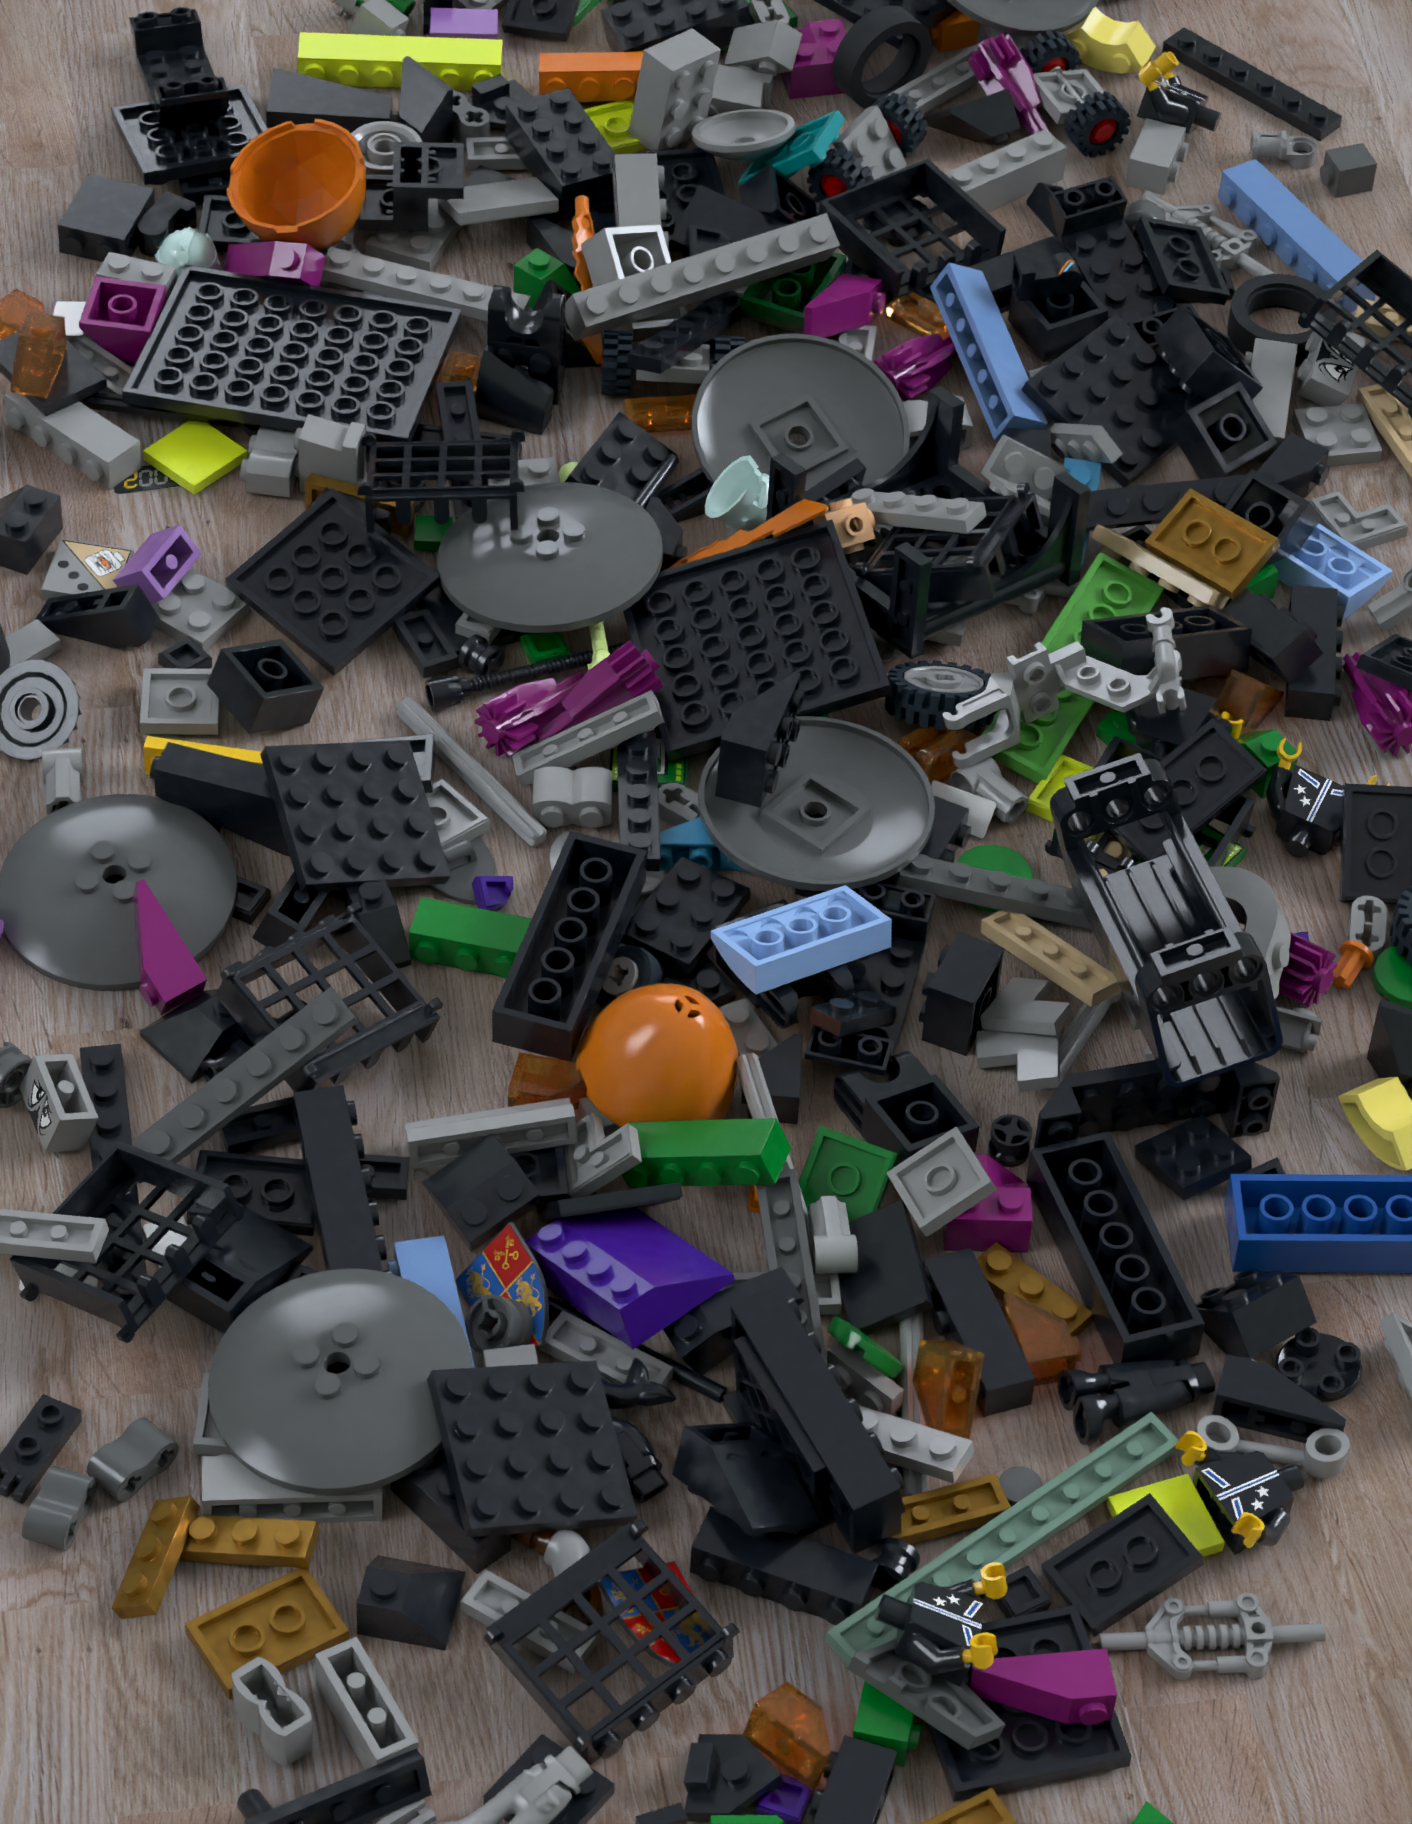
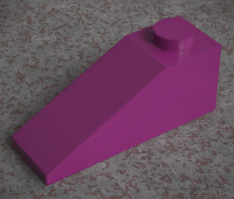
M268 241L228 245L223 271L320 286L325 255L310 245L303 243Z
M841 274L805 306L804 334L825 338L869 325L877 316L882 314L885 308L886 295L882 293V280Z
M143 878L136 883L133 894L141 982L139 989L146 1003L150 1007L155 1005L160 1014L163 1015L202 993L207 978Z
M1107 1648L995 1658L988 1669H978L972 1664L967 1684L978 1697L1064 1724L1083 1723L1085 1725H1096L1103 1721L1112 1720L1117 1698Z

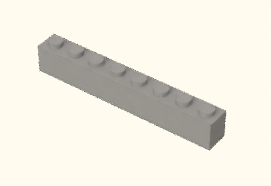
M825 213L574 293L566 302L565 318L574 340L577 341L602 333L604 330H611L825 261L837 250L840 244L829 217Z

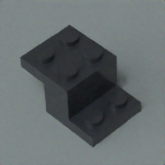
M394 142L393 175L366 174L365 201L358 217V230L375 232H428L429 199H464V143Z

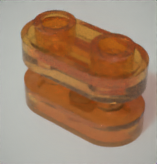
M935 726L928 728L919 727L900 739L897 744L917 761L925 772L930 784L933 781L943 783L949 779L953 771L958 769L954 765L952 752L957 750L959 753L965 754V744L976 739L977 736L962 728L959 731H951L945 727L944 730H935Z

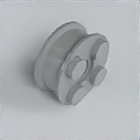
M390 121L368 123L351 133L359 144L365 161L366 174L393 175L394 142H422L421 137L412 128Z

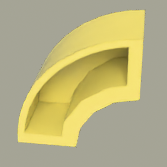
M1096 7L1081 23L1064 32H1060L1077 49L1082 63L1110 73L1124 74L1139 71L1149 61L1156 48L1139 21L1128 23L1114 21L1103 15Z
M1377 1078L1339 1095V1101L1350 1124L1368 1149L1381 1161L1395 1169L1404 1171L1412 1169V1100L1399 1078Z

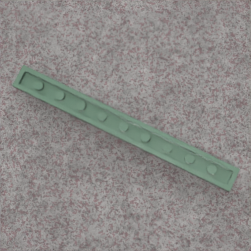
M1150 1412L827 1631L824 1641L848 1667L854 1655L895 1640L898 1629L875 1620L878 1605L884 1594L907 1602L915 1584L920 1582L938 1587H948L969 1579H974L975 1582L982 1581L981 1569L992 1562L1002 1563L1005 1569H1007L1106 1501L1109 1496L1116 1494L1176 1453L1178 1449L1174 1445L1178 1442L1177 1437Z

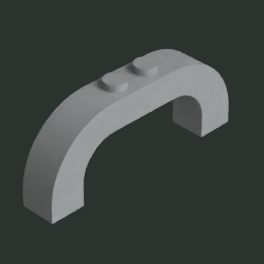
M1210 867L1238 923L1246 925L1244 932L1252 935L1268 967L1274 999L1277 998L1283 967H1286L1289 962L1291 933L1288 920L1272 888L1263 878L1248 870L1235 867ZM1147 1044L1144 1054L1148 1061L1155 1060Z

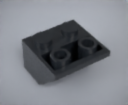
M1257 1269L1243 1271L1234 1276L1233 1284L1225 1288L1218 1287L1204 1292L1200 1296L1201 1301L1195 1304L1205 1323L1203 1331L1225 1355L1229 1354L1237 1357L1252 1359L1317 1322L1299 1275L1281 1274L1280 1271L1258 1273Z

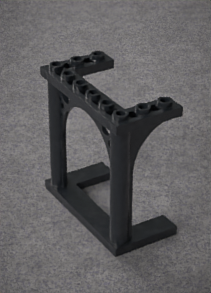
M941 386L929 390L926 424L906 456L879 479L823 503L828 506V511H831L830 503L850 498L855 491L865 488L872 489L874 492L884 493L899 491L905 493V495H908L909 490L918 489L921 496L934 495L936 493L943 499L1001 496L991 490L988 484L958 464L965 402ZM784 453L771 457L766 521L805 498L807 470ZM1066 472L1054 476L1048 526L1043 524L1041 530H1031L1029 538H1016L1018 552L1022 555H1017L1016 557L1003 556L1006 566L1005 574L991 575L996 594L993 600L936 602L928 604L932 560L907 542L895 547L890 597L862 576L857 577L856 572L849 567L870 628L907 657L913 659L923 654L924 640L1054 580L1058 579L1068 587L1078 583L1091 489ZM813 519L785 533L814 525ZM773 534L765 537V539L772 538L774 536Z

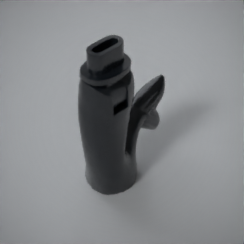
M638 1358L633 1359L627 1378L622 1384L610 1382L601 1376L609 1409H625L636 1405L655 1406L676 1400L675 1395L662 1384L649 1381V1372L644 1363ZM611 1415L631 1492L639 1503H643L665 1490L668 1486V1482L660 1472L662 1463L656 1458L651 1442L640 1429L628 1421Z

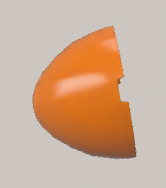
M315 119L314 123L299 125L288 121L269 128L253 138L239 152L230 167L231 178L229 188H227V195L231 206L247 228L264 242L303 243L310 245L319 252L329 249L350 232L362 211L365 201L366 167L359 144L347 129L326 120Z
M657 983L632 989L608 1004L591 1021L577 1047L576 1070L581 1071L587 1086L586 1095L604 1116L619 1127H623L629 1122L722 1120L729 1110L737 1085L736 1059L738 1057V1049L734 1035L722 1011L708 997L687 986Z

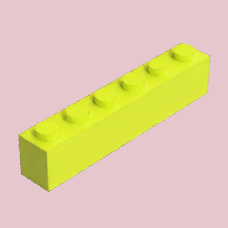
M300 32L298 74L353 87L401 88L403 58L409 56L453 88V90L472 91V85L499 74L502 75L503 40Z

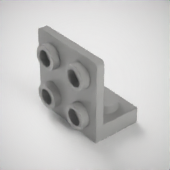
M1003 434L981 473L991 482L988 487L1001 496L1015 495V497H1018L1017 485L1027 482L1030 487L1028 494L1035 493L1042 522L1048 524L1051 506L1049 499L1052 495L1054 476L1065 472L1067 468L1063 464Z

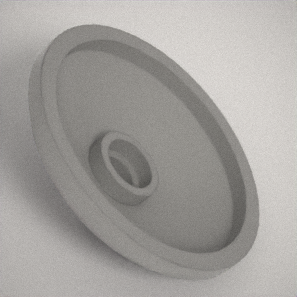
M769 109L736 110L717 114L702 120L693 128L692 138L693 142L707 153L726 160H736L738 163H751L756 161L757 158L772 153L785 144L795 132V122L790 115L780 111Z

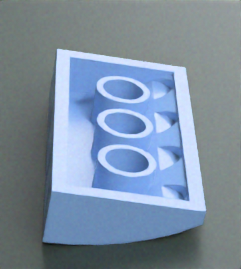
M1319 523L1300 550L1273 563L1274 567L1279 570L1278 580L1290 588L1294 584L1337 589V604L1344 606L1343 620L1372 598L1388 581L1393 572L1387 566Z
M844 885L712 930L711 939L735 975L753 993L759 994L890 948L892 919Z

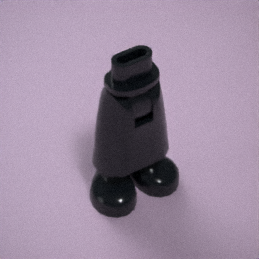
M1184 1359L1179 1360L1177 1364L1174 1360H1149L1100 1365L1097 1373H1089L1079 1369L1061 1370L1058 1374L1057 1388L1063 1407L1067 1410L1074 1409V1430L1079 1442L1085 1445L1094 1443L1099 1439L1104 1421L1110 1417L1114 1425L1120 1428L1137 1422L1150 1412L1157 1416L1189 1402H1197L1200 1395L1215 1391V1382L1205 1362L1189 1364Z

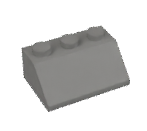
M661 224L604 228L581 244L593 287L671 263ZM682 306L611 330L633 331V342L643 341L652 338L659 331H662L674 321L686 315L685 307Z

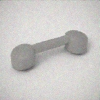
M1219 1415L1204 1416L1199 1420L1196 1433L1212 1449L1244 1454L1259 1451L1264 1453L1270 1462L1301 1466L1308 1474L1320 1479L1338 1475L1345 1468L1350 1450V1440L1347 1435L1333 1428H1325L1313 1432L1307 1439L1305 1449L1239 1440V1433L1235 1425Z

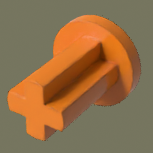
M1345 940L1339 948L1341 957L1337 962V967L1332 971L1333 977H1335L1333 986L1337 989H1340L1341 986L1346 990L1350 989L1361 969L1369 968L1374 961V955L1371 950L1355 940Z

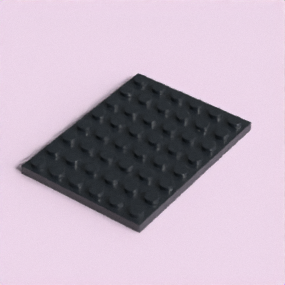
M185 265L122 391L123 403L169 410L176 413L205 416L212 419L242 422L248 425L278 428L284 431H296L297 428H303L306 418L310 414L346 426H350L351 422L366 424V433L371 432L375 434L377 442H411L461 323L462 309Z

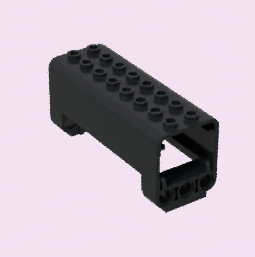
M1137 753L1064 778L1065 787L1053 794L1050 800V810L1068 880L1166 1083L1171 1087H1184L1268 1058L1277 1053L1283 1044V1036L1267 963L1252 935L1242 931L1181 814L1176 789L1162 763L1156 759L1143 760L1141 754ZM1158 813L1170 836V839L1163 842L1166 855L1102 877L1084 839Z

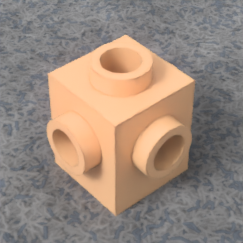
M851 498L839 500L829 504L831 511H827L825 514L813 519L814 525L833 520L844 554L865 549L863 542L875 539L873 531L875 529V519L871 510L867 508L866 502L852 504Z

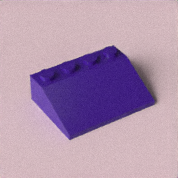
M638 1208L557 1219L553 1223L541 1228L538 1233L525 1241L541 1268L546 1287L632 1349L735 1281L732 1272Z

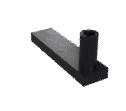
M414 1749L276 1808L271 1807L259 1790L249 1789L240 1795L237 1807L246 1819L245 1824H365L432 1794L424 1758L417 1749Z

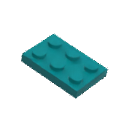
M837 109L795 128L794 134L785 144L772 153L751 162L738 181V184L741 186L768 164L774 166L787 178H791L800 169L808 165L810 168L819 165L826 158L827 154L825 152L828 147L838 139V131L845 122V118Z

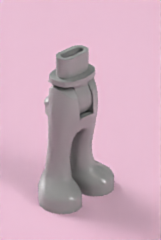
M568 1746L555 1758L549 1754L544 1758V1763L542 1762L530 1769H525L522 1774L518 1775L495 1797L470 1815L459 1821H447L441 1824H497L512 1814H515V1817L508 1824H549L572 1799L571 1792L577 1795L581 1791L579 1785L593 1774V1771L584 1759L571 1746Z

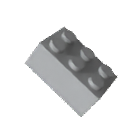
M694 29L687 30L645 49L628 134L640 140L641 144L650 151L669 150L692 139V130L695 125L708 117L721 49Z

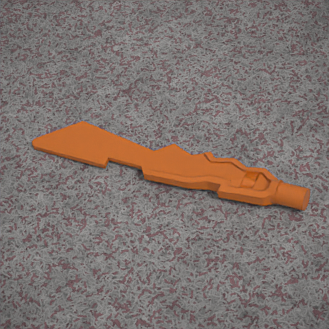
M581 195L575 198V217L571 221L574 233L571 240L574 247L572 254L577 262L574 275L581 284V291L593 288L581 244L594 236V229L589 211V199L587 196ZM602 333L583 338L582 341L595 362L601 364V352H603Z
M802 499L750 532L740 529L726 540H715L710 546L702 547L692 555L681 558L670 568L755 543L771 534L775 538L825 514L829 508L826 504Z

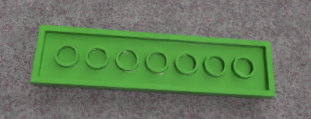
M1099 552L1041 643L1048 650V654L1076 641L1080 643L1082 621L1150 613L1165 588ZM1069 690L1057 693L1060 709L1028 724H1025L1020 718V742L991 757L995 761L1039 784L1041 780H1046L1095 701ZM1000 710L994 715V720L987 726L982 735L991 732L995 728Z

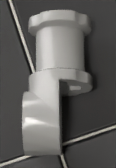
M1281 130L1279 133L1251 131V160H1257L1258 157H1278L1280 161H1287L1288 164L1295 168H1309L1316 163L1318 145L1316 141L1309 137L1287 136L1286 130ZM1294 151H1306V152H1308V153H1307V154H1300V153H1296V152H1294Z

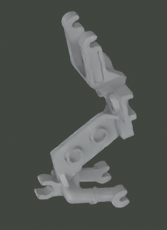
M1163 607L1160 609V618L1155 617L1153 614L1146 615L1148 630L1153 634L1152 652L1155 653V667L1148 675L1136 676L1086 656L1084 647L1078 641L1048 654L1046 647L1041 642L1033 645L1035 651L1019 659L1013 654L1006 657L1009 673H992L986 690L957 704L956 715H951L950 712L943 713L945 726L951 730H958L1000 710L995 728L991 732L965 744V754H961L957 750L952 752L954 765L961 769L970 768L976 763L1020 742V718L1025 724H1028L1060 709L1057 693L1064 690H1069L1120 712L1131 710L1152 699L1157 700L1160 714L1166 713L1165 708L1175 710L1180 706V710H1185L1187 708L1184 689L1181 687L1182 677H1179V672L1182 669V660L1180 653L1174 650L1176 644L1172 639L1171 631L1175 625L1173 612L1169 608Z

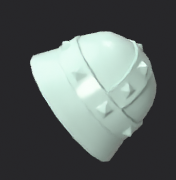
M190 226L170 234L154 255L157 263L176 267L177 280L185 265L223 271L210 235L202 234Z
M750 455L742 456L735 460L720 474L711 487L705 503V514L711 519L726 523L727 528L753 530L766 522L769 475L766 473L762 474L757 469L759 466Z

